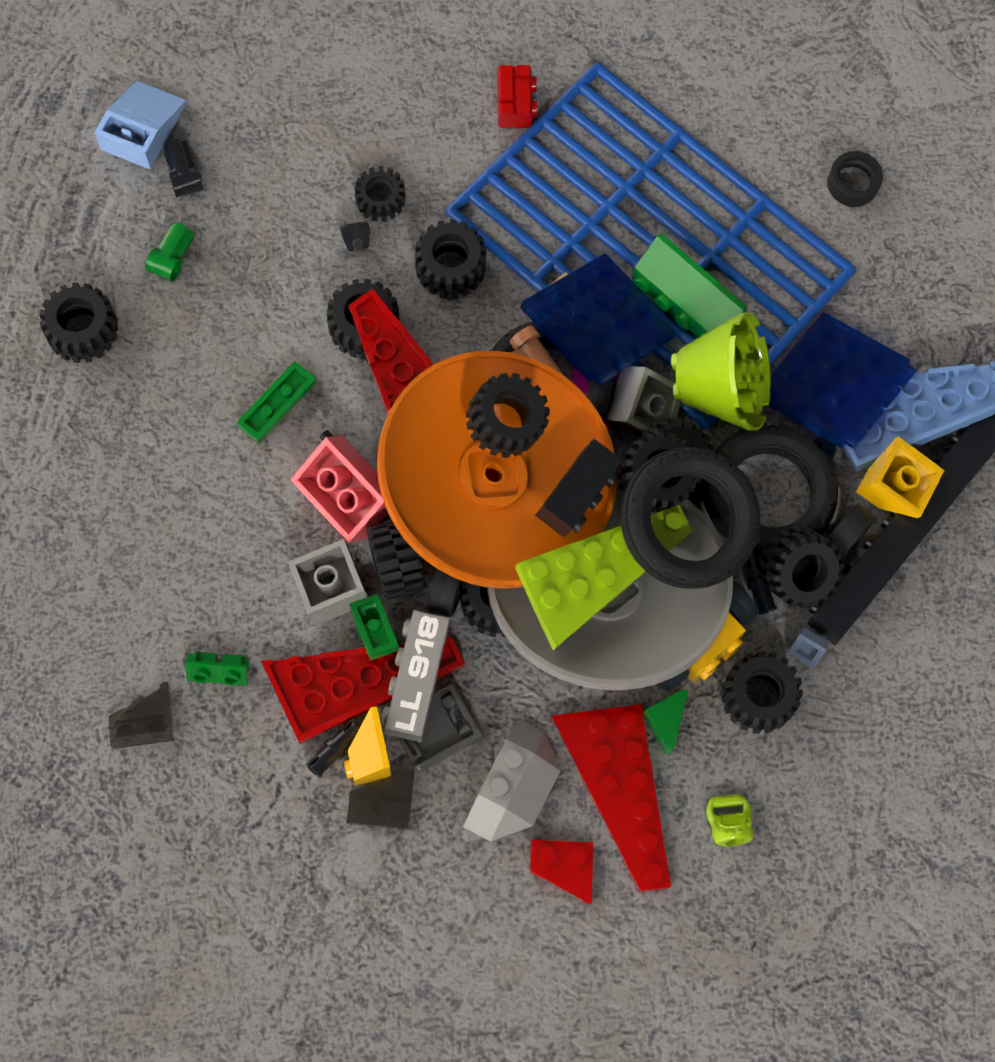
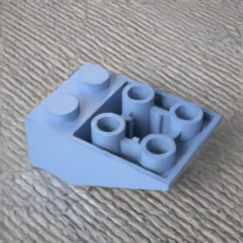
M136 81L106 111L98 125L95 136L100 150L151 170L187 100Z

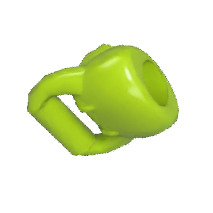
M741 794L715 796L708 801L706 815L712 826L713 840L717 845L725 847L737 846L753 840L754 828L751 822V806ZM743 806V812H737L736 814H721L718 816L713 810Z

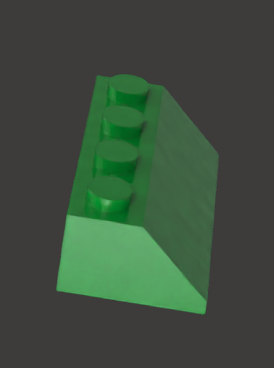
M662 233L655 238L634 268L632 281L635 287L640 292L651 296L662 311H668L675 317L676 322L681 328L691 331L697 338L747 310L746 305Z

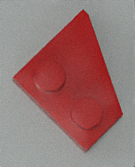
M531 839L530 873L550 882L563 892L566 891L582 900L581 902L591 905L594 842Z

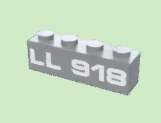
M414 610L412 618H406L402 633L403 637H407L405 647H399L395 665L400 666L398 676L391 678L388 695L393 697L390 707H384L381 724L385 725L386 735L422 742L449 629V618Z

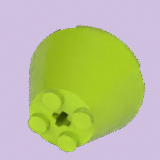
M739 313L685 345L678 353H673L671 357L672 368L676 371V383L673 385L675 400H681L689 407L748 431L759 430L763 426L766 416H761L763 405H769L771 387L767 343L765 336L759 337L756 326H760V322L754 313Z

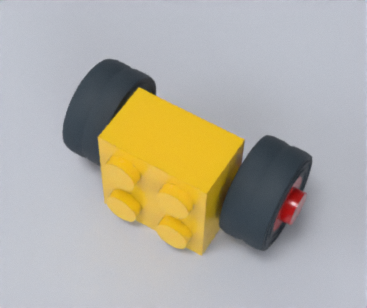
M733 580V594L729 613L715 643L699 661L687 670L671 679L658 683L660 687L667 691H672L686 678L693 684L699 678L705 681L717 670L716 667L721 663V659L726 662L738 652V648L743 644L741 638L746 631L744 627L757 616L758 611L747 591L735 580Z

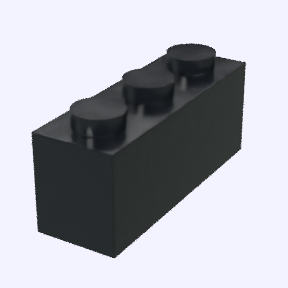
M593 438L576 458L535 516L563 538L571 531L577 533L587 520L583 516L588 508L594 510L604 497L600 491L605 485L610 487L620 475L616 469L622 460Z

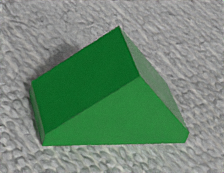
M682 689L647 708L643 714L644 720L661 749L669 755L675 746L688 690Z

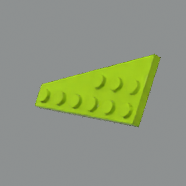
M680 505L651 515L654 533L662 546L669 552L692 532ZM621 526L519 562L515 566L553 651L646 572L631 555L624 540Z

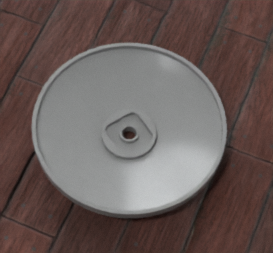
M617 479L615 503L603 532L621 526V505L625 489L620 491L618 485L622 483V479ZM686 499L678 505H680L692 532L673 548L670 553L685 560H705L714 555L724 543L708 518ZM657 510L651 512V515L657 513ZM645 572L600 612L589 619L580 629L562 642L554 651L549 644L524 587L506 589L487 587L490 605L500 629L517 651L532 664L560 680L578 686L601 690H630L655 685L671 679L687 670L708 652L721 633L729 613L733 594V576L710 587L684 589L665 584Z

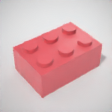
M343 436L325 437L290 479L348 543L365 540L368 537L369 527L378 525L388 514L381 495L378 473Z

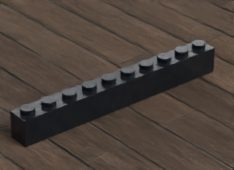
M995 414L970 424L965 432L959 429L949 442L953 445L947 453L942 450L933 462L941 467L944 472L922 516L915 518L899 513L894 515L891 512L880 525L884 529L881 534L876 536L873 533L862 546L867 550L860 558L855 555L847 564L845 569L848 573L841 581L836 582L835 586L838 588L835 592L830 591L831 594L826 601L820 599L818 601L819 605L812 607L808 611L813 616L807 624L822 636H826L827 640L836 646L995 452Z

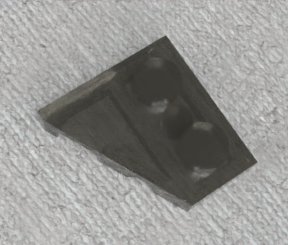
M415 769L403 771L350 791L346 823L348 825L409 830Z

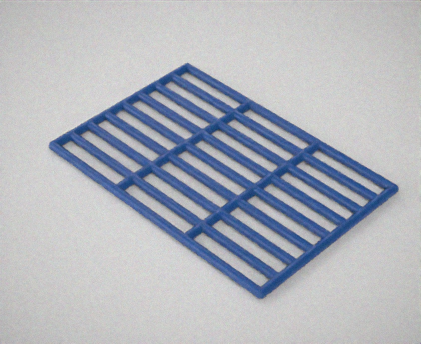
M595 63L445 210L446 215L450 219L456 220V224L460 225L463 221L468 223V229L474 227L477 230V236L481 235L483 237L486 249L564 314L566 313L545 294V289L549 285L543 280L553 270L560 276L567 272L598 303L600 302L611 312L616 306L563 264L562 260L572 251L627 297L636 289L580 244L591 233L635 268L640 258L598 225L609 214L650 247L655 237L617 207L628 196L703 258L697 263L706 271L712 264L789 327L778 338L761 323L760 326H756L759 337L765 336L766 343L771 346L768 350L770 364L856 273V267L600 63ZM599 76L668 131L671 136L663 144L659 143L588 85ZM579 94H582L654 153L645 162L641 161L570 102ZM563 111L636 171L627 180L623 179L552 120ZM545 129L618 189L607 199L534 138ZM682 142L756 203L747 212L744 211L671 151ZM526 146L596 203L599 208L590 217L587 216L515 156ZM664 160L738 221L728 231L653 169ZM506 165H509L581 224V226L572 235L568 234L497 174ZM646 178L717 235L720 240L710 249L635 187ZM490 183L563 243V245L554 254H551L478 192ZM471 201L540 258L544 264L533 273L464 216L460 210ZM764 209L841 269L842 272L833 281L830 280L759 223L756 218ZM746 228H749L825 290L814 300L737 237ZM730 246L807 309L796 319L723 260L720 255ZM640 293L632 301L648 313V315L638 325L622 311H619L615 317L623 323V327L637 341L639 340L672 368V353L649 335L647 331L656 322H659L685 345L696 338L681 328L665 311H662ZM636 359L632 364L629 365L635 367H646L638 359ZM681 401L679 409L704 430L711 429L719 420V418L709 414L705 416L699 410L689 407Z

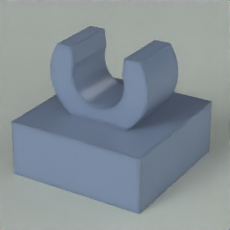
M803 627L788 653L815 668L830 642L827 641L826 636L820 637L813 633L811 627Z

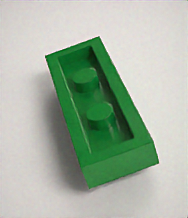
M294 361L236 422L237 427L260 444L317 383L316 377Z

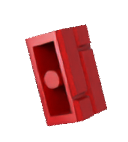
M500 65L498 67V127L529 128L532 117H537V100H532V93H536L537 79L536 76H531V67L529 65H516L515 67L513 65Z

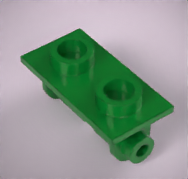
M195 651L194 654H188L187 660H185L187 681L221 683L230 686L248 684L247 670H249L250 658H244V655L222 654L221 663H217V653Z

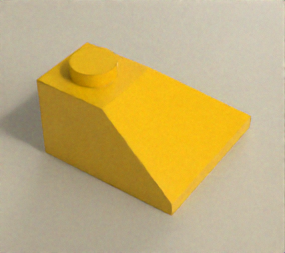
M898 436L868 468L856 492L879 509L920 518L944 470Z
M377 706L370 708L348 749L349 760H344L347 779L354 778L355 786L391 778L390 764Z

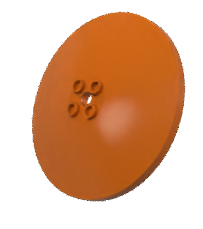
M476 351L452 356L434 364L414 378L401 392L389 411L380 434L377 452V472L381 495L394 525L406 542L423 559L440 571L470 584L499 589L520 588L523 585L515 569L517 563L594 536L605 530L615 503L617 479L610 487L605 485L600 491L604 497L594 510L587 509L583 515L587 520L577 533L571 531L563 538L536 517L535 514L593 438L613 454L615 453L609 433L599 413L583 392L568 378L555 369L526 356L501 351ZM501 373H507L508 377L516 373L520 374V379L522 380L526 377L531 379L530 384L533 387L538 385L542 389L539 394L541 396L546 395L548 401L544 407H550V414L547 417L549 420L548 426L544 429V433L529 450H524L521 455L516 457L512 453L509 458H502L500 452L493 456L489 454L490 449L487 447L483 451L478 447L481 442L478 439L473 441L471 438L473 429L468 430L466 425L470 419L466 417V412L474 395L489 378L493 376L498 378ZM506 404L494 405L495 415L501 423L509 427H521L520 416L514 408ZM486 469L496 470L499 473L500 480L498 482L489 481L485 475Z

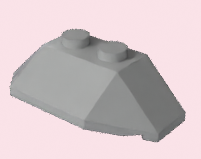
M518 719L476 797L463 826L464 829L492 842L533 827L561 771L545 731Z

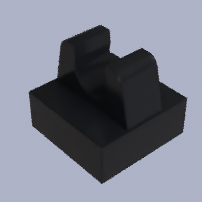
M367 221L339 226L341 238L348 251H353L352 243L355 239L362 240L364 249L369 247V234L371 232Z

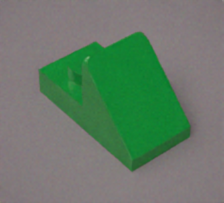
M378 594L349 603L359 640L364 644L370 661L398 651V643Z

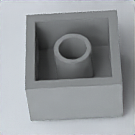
M344 539L288 562L307 614L315 626L350 612L349 603L369 597L352 553Z

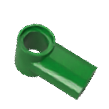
M172 223L158 248L154 247L149 253L145 263V270L170 282H174L181 271L182 259L195 238L194 232L183 224Z

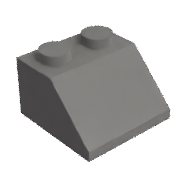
M623 366L615 387L612 404L604 420L625 431L641 435L644 429L648 431L651 429L649 424L654 421L659 423L661 418L673 419V417H676L681 400H675L674 383L646 367Z

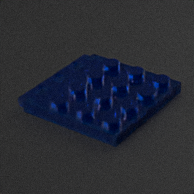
M606 253L525 299L520 307L588 381L593 379L599 385L636 363L637 360H641L654 352L658 347L673 340L676 336L671 328L673 323Z
M823 312L770 375L769 406L843 449L845 445H848L855 449L868 433L866 429L870 430L885 412L883 408L887 409L901 392L900 387L904 388L915 375L916 370L910 366L909 358Z

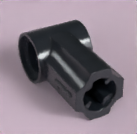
M179 139L169 141L163 149L171 172L169 176L176 198L203 191L197 167L193 165L187 142Z

